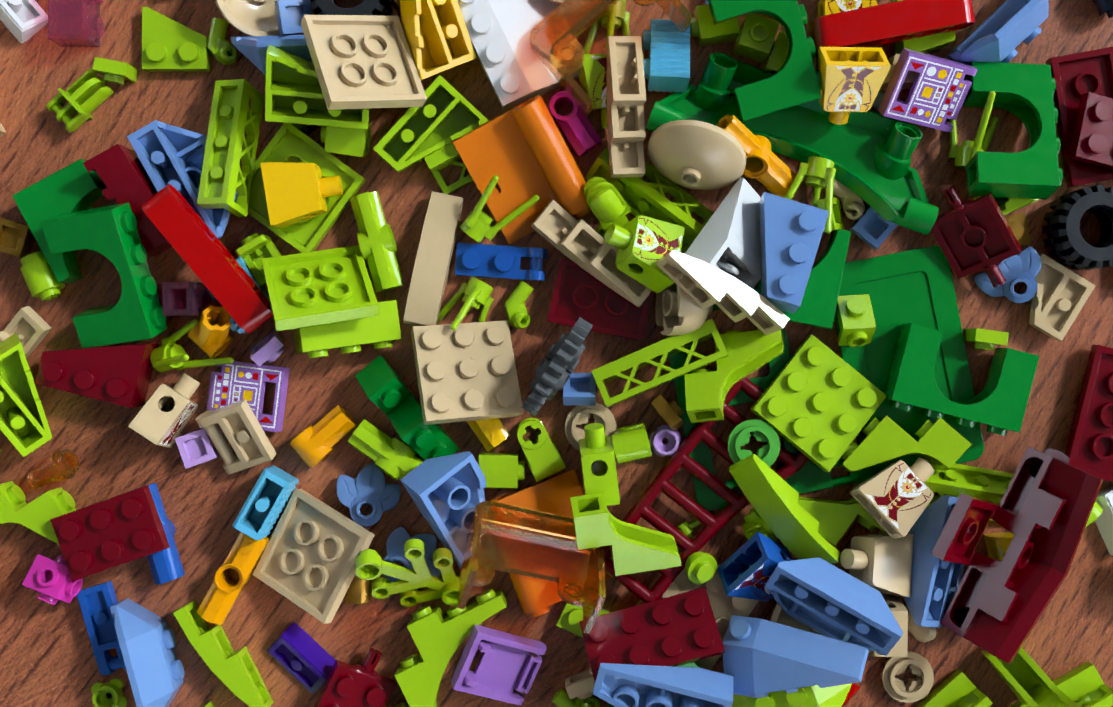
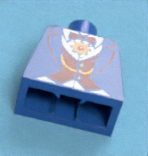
M757 532L717 568L727 596L768 601L774 596L765 587L767 580L779 562L791 561L793 559L786 547Z

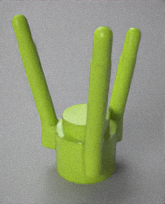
M601 0L600 8L594 11V20L583 49V54L590 53L600 22L601 26L607 29L606 48L608 36H614V29H619L621 24L623 36H630V13L625 11L626 0Z
M991 91L988 95L975 141L963 140L962 145L958 146L956 120L949 119V123L953 125V128L949 132L950 151L948 158L955 159L954 167L966 169L967 163L977 151H987L999 121L998 117H993L985 134L996 96L995 91Z
M811 156L808 158L807 163H800L798 174L786 193L785 198L791 200L803 178H806L805 184L814 187L811 206L817 207L816 200H819L821 189H824L826 185L825 210L829 211L825 224V233L829 234L832 227L833 184L836 169L833 168V161Z
M494 175L474 210L470 212L460 228L479 243L484 237L491 241L498 231L529 209L540 197L534 195L492 227L490 224L493 219L482 209L499 180V177Z
M471 276L468 283L463 282L458 292L440 310L437 323L461 298L465 303L451 324V330L457 329L470 307L478 310L482 305L477 322H485L488 310L494 301L490 297L494 289L483 281Z
M193 319L170 337L162 339V346L153 349L150 356L153 367L159 372L232 364L234 358L187 361L189 356L184 348L175 342L199 323L197 319Z

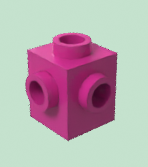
M37 554L22 585L38 591L39 594L36 598L56 605L58 600L71 603L73 597L80 592L83 580L79 579L72 582L64 557L58 555L56 561Z

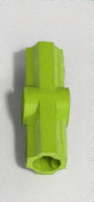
M366 192L350 198L359 229L357 233L358 243L364 259L368 261L376 292L379 293L404 286L400 266L395 254L397 252L395 238L390 225L386 222L378 192Z
M365 419L347 441L359 452L372 459L376 467L395 480H401L423 463L422 460L416 457V453L411 448L394 437L391 439Z

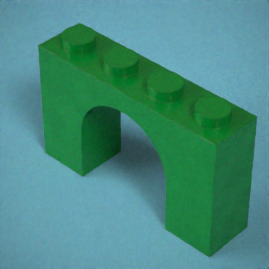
M708 0L714 25L743 15L761 13L778 21L787 36V56L782 67L774 75L764 80L732 89L740 121H746L822 98L820 91L822 90L821 74L819 70L815 71L812 57H816L814 41L812 37H806L804 24L808 23L803 3L798 4L797 0Z
M971 62L970 66L977 68L978 71L975 76L966 74L964 79L972 81V84L962 107H985L989 93L995 91L996 96L992 108L1007 110L1023 122L1029 135V146L1027 150L1017 153L977 151L966 165L967 196H983L991 192L993 197L1047 199L1061 186L1063 180V171L1058 163L1061 143L1059 137H1056L1055 125L1058 120V110L1054 107L1053 101L1056 82L1051 76V65Z
M129 202L60 214L41 222L51 254L81 249L94 250L107 257L114 264L120 275L122 292L117 304L89 308L72 318L82 349L152 339L168 328L166 313L161 308L157 295V284L151 275L147 262V251L141 243L137 230V219L131 210Z
M913 323L902 324L884 392L887 395L885 399L893 401V408L909 412L912 411L913 406L924 409V416L936 419H943L944 414L956 417L955 424L975 428L976 422L987 425V432L1006 436L1007 431L1020 433L1040 356L1010 348H995L988 379L982 391L971 400L956 403L948 399L940 391L935 380V363L944 331Z

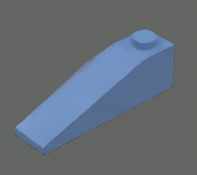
M467 451L426 459L401 479L413 502L443 545L452 551L453 559L471 584L474 585L498 565L494 535L489 528L487 515L490 514L489 504L485 501L484 494L486 480L471 452Z
M736 615L731 616L723 640L725 649L723 654L724 674L733 676V694L754 698L767 697L770 692L783 690L787 693L798 692V688L818 685L820 688L861 682L869 650L863 646L765 619Z
M600 663L593 694L614 707H732L733 676L703 668Z

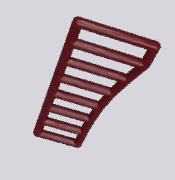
M746 377L730 388L724 401V418L734 426L748 420L728 405L738 391L741 389L756 402L764 393L762 389ZM715 421L698 422L622 520L623 522L635 525L642 517L658 531L672 535L675 538L676 545L683 549L679 554L681 566L657 570L662 575L649 590L631 575L615 576L613 562L610 559V545L602 546L594 556V563L645 603L659 600L685 568L687 558L691 554L699 552L726 523L750 504L744 493L741 495L737 494L689 456L701 440L730 464H734L727 451L728 445L709 431ZM750 432V438L758 445L766 444V442L756 441ZM780 445L777 459L784 466L775 472L785 480L801 470L809 458L800 451L794 456ZM682 466L728 502L729 505L714 517L669 482V480ZM660 492L664 493L705 525L692 540L649 507Z

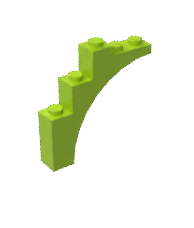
M488 589L475 597L477 601L467 606L463 602L451 607L446 611L448 614L446 616L440 605L432 609L429 605H426L412 613L413 618L410 619L407 628L421 656L418 657L416 653L400 661L401 666L398 667L394 676L408 705L405 702H401L393 707H437V695L441 679L453 654L472 632L475 624L480 625L484 620L507 607L508 599L503 589L496 592L493 589Z

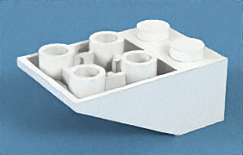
M743 177L738 179L685 254L732 275L753 289L761 278V243L759 234V201L761 197Z

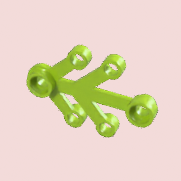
M410 539L404 544L405 557L411 561L414 570L383 561L381 556L372 549L361 551L355 559L356 576L363 580H373L371 583V594L374 598L384 599L392 594L399 593L400 604L404 607H413L418 603L442 598V601L447 605H459L467 600L470 592L469 582L462 577L456 576L452 566V551L448 548H439L433 552V565L435 568L440 569L443 579L431 575L424 558V542L420 539ZM384 574L401 580L390 582L387 578L378 577ZM422 587L430 588L423 591L418 590V588Z

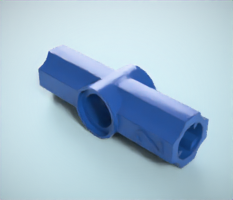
M153 483L148 486L170 546L167 549L147 555L153 578L157 585L185 575V571L174 540L175 526L167 518L157 483Z

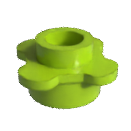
M113 678L110 682L102 683L98 681L93 684L91 692L93 693L92 702L94 706L125 707L127 705V698L123 696L122 692L123 681L119 678ZM107 693H111L112 698H108Z

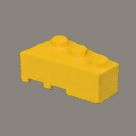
M400 0L401 25L420 80L477 58L457 0Z

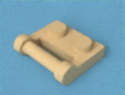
M246 399L216 410H208L195 419L199 427L206 430L224 463L222 466L227 474H233L271 461L277 454ZM218 424L220 425L221 429L223 430L225 436L227 437L229 443L231 444V446H232V448L234 449V451H235V453H236L237 456H235L233 450L231 449L229 443L227 442L226 438L224 437V435H223L222 431L220 430Z

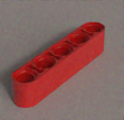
M902 0L821 16L810 20L808 26L810 36L814 41L816 57H818L819 47H873L956 31L970 27L976 22L971 0Z
M167 184L141 205L146 216L245 332L251 334L273 316L269 299L175 187Z

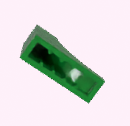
M79 159L12 195L59 283L73 284L83 278L77 263L76 250L51 254L41 222L60 214L88 210L96 200L104 195L102 190L107 188L96 171H87L83 165L87 160Z
M837 229L830 233L826 248L812 266L801 306L794 314L780 310L790 319L788 322L822 329H832L851 231ZM758 281L753 288L759 294H761V281Z

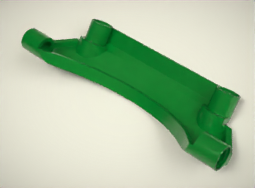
M712 53L698 87L688 84L687 92H674L663 100L656 101L645 130L654 132L659 126L676 120H697L716 126L719 120L727 114L730 116L734 115L740 120L732 89L764 80L774 74L736 60L727 54ZM819 99L741 121L754 135L766 137L771 142V151L791 157L803 163H807L808 158L811 156L833 161V168L836 169L834 179L861 197L885 220L924 235L931 231L937 219L939 209L929 203L917 170L909 167L911 156L923 136L921 130L915 125L885 117L872 110L867 112H850L848 122L844 125H837L829 121V112L822 109Z

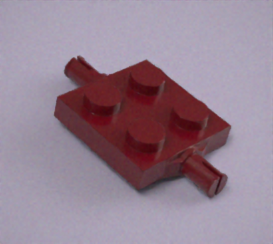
M955 185L950 186L949 189L947 187L941 193L944 195L950 208L946 213L937 216L931 231L955 275L959 279L971 273L986 272L994 288L998 287V285H1003L1006 279L998 265L1005 259L1019 254L1021 246L995 198L989 192L974 200L963 202Z
M370 648L363 665H350L336 660L314 707H386L396 687V683L393 679L379 675L375 671L382 653L374 650V648Z

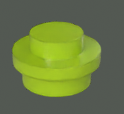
M695 552L685 562L686 575L691 582L703 584L709 581L716 573L717 562L709 553Z

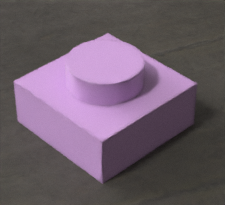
M274 328L251 348L250 358L259 367L266 361L272 363L283 352L284 337Z
M204 428L175 438L185 469L220 457Z

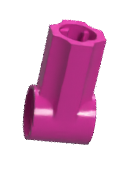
M560 91L551 97L549 112L578 158L586 155L602 143V140L579 107L578 101L572 93ZM560 102H567L572 106L573 110L569 115L561 116L555 112V106Z

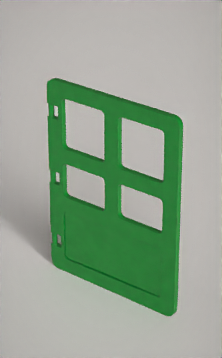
M929 246L846 262L839 296L869 294L876 330L870 344H865L861 347L839 346L840 358L884 393L902 324L913 323L944 331L934 370L937 386L953 402L961 403L973 399L975 395L951 268L940 246ZM716 304L713 305L712 311L721 310ZM835 311L834 323L838 338L840 327L837 312ZM785 326L781 329L784 344L782 354L767 363L769 371L765 376L749 379L763 391L767 389L791 358ZM678 352L669 356L671 368L676 370L683 367L688 354ZM684 375L673 379L678 406L684 412L680 415V418L684 423L682 429L685 439L698 422L691 423L687 414ZM740 389L728 405L732 406L755 400ZM884 399L856 436L857 444L859 445L867 437L862 431L875 417L881 421L887 415L916 441L919 439L915 434L917 430L928 419L932 423L937 419L924 416V409L913 406L911 412L893 408V401ZM944 414L943 420L972 444L955 463L968 462L980 458L984 452L980 423L976 422L975 428L955 424L956 417ZM782 437L783 448L795 456L799 450ZM700 440L689 456L715 476L710 447ZM901 456L856 472H848V476L833 479L830 472L823 471L808 459L801 470L785 479V481L801 494L866 481L885 467L899 460L904 461L911 467L917 458L922 456ZM839 459L834 467H839L845 459ZM691 474L696 501L701 507L707 511H712L729 505L728 502ZM735 479L722 481L731 489L732 487L739 486Z

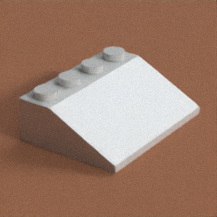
M457 0L476 56L504 113L532 97L542 96L579 78L576 57L583 55V52L559 4L550 0Z

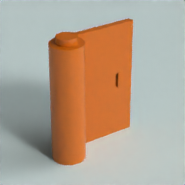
M541 95L524 101L452 142L481 195L494 175L499 177L494 190L486 202L497 223L534 195L540 197L529 209L501 229L509 244L535 231L530 227L531 224L552 200L558 203L570 215H574L575 218L584 216L591 211L584 194L586 181Z
M574 469L518 492L504 494L487 501L490 508V514H487L488 520L524 614L530 613L532 617L541 616L550 610L548 606L613 578L594 563V556L601 547L578 550L570 497L584 494Z

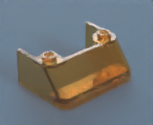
M565 0L539 22L530 33L529 40L532 51L587 115L592 112L593 101L571 76L582 66L584 61L583 47L576 38L620 0ZM632 0L640 6H650L657 2L682 33L689 27L692 14L680 0Z
M483 501L476 506L461 568L458 608H465L473 585L485 586L490 584L495 575V570L557 582V592L563 601L571 605L583 607V633L590 634L606 599L604 546L595 549L578 550L573 518L493 501Z

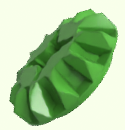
M756 419L746 420L736 425L728 436L727 448L733 463L735 464L752 455L751 450L740 449L741 446L749 443L751 432L756 441L766 442V444L757 448V454L755 455L770 467L776 461L780 452V440L775 429L768 423Z

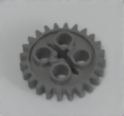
M579 317L570 333L564 332L557 344H552L534 372L536 376L529 386L532 392L521 408L535 416L546 399L551 401L559 389L562 390L580 361L579 357L586 347L583 342L593 325Z

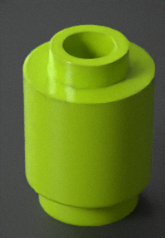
M42 251L29 254L20 259L22 264L20 270L33 298H41L42 301H48L61 295L60 290L65 287V284L58 282Z

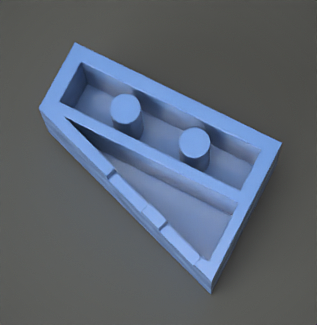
M763 192L759 201L761 295L779 310L794 314L801 306L829 211Z

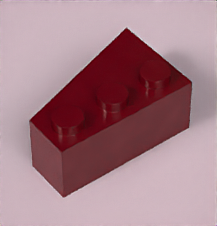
M116 144L83 163L88 172L96 171L107 188L102 190V193L107 200L113 197L116 204L130 203L131 210L137 219V230L141 243L145 247L147 255L157 256L172 247L146 216L141 207L142 204L157 193V190L134 150Z
M159 344L43 351L35 384L129 408L144 406L154 368L150 356L153 349L159 347Z

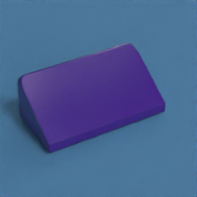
M295 622L267 649L268 653L312 694L326 682L336 661Z

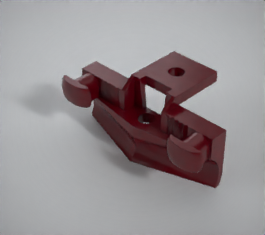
M1028 446L999 505L985 499L961 493L931 553L943 561L969 565L940 624L993 656L1011 664L1066 578L1103 480L1071 466L1068 456L1059 450L1050 448L1045 449L1043 453ZM990 519L1014 534L1002 561L974 551Z

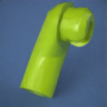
M212 18L207 47L218 62L224 65L233 64L237 58V50L225 38L228 22L224 19Z
M522 280L505 302L508 322L512 327L518 329H525L530 324V316L527 313L525 301L534 290Z
M562 688L555 693L551 700L557 707H600L601 705L599 700L592 696L586 699H569L568 694Z

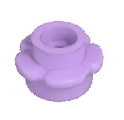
M668 425L659 426L657 431L652 432L649 438V443L653 446V452L661 457L666 455L672 456L679 448V443L681 442L679 432L677 430L674 432ZM664 438L668 439L667 444L662 443Z

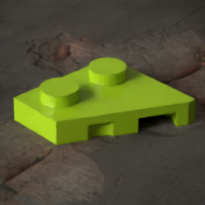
M142 7V69L144 71L210 72V51L207 47L208 38L148 7Z

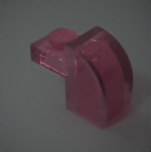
M162 282V284H157V295L161 308H163V316L198 317L208 308V288L201 282Z

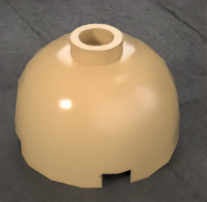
M674 283L655 295L654 310L657 326L664 327V331L661 332L662 335L679 336L691 333L703 325L708 315L712 313L713 305L703 309L689 294Z

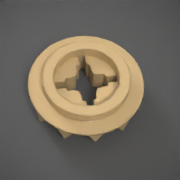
M596 403V406L577 405L569 412L565 422V433L568 441L575 449L580 451L579 440L585 438L584 429L576 427V425L586 424L588 418H590V413L593 414L594 423L603 424L605 436H611L612 439V435L616 432V421L606 406L600 403Z
M907 650V657H892L885 661L883 672L880 673L883 687L893 699L903 703H913L923 699L930 692L934 682L933 669L928 660L921 654ZM907 666H909V671L918 677L909 678L905 686L904 681L896 675L905 673Z

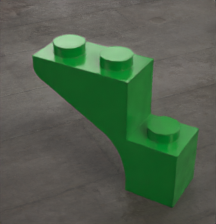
M381 355L355 375L367 397L388 416L400 438L424 460L452 455L460 449L440 424L424 425L421 402L411 392L399 373Z

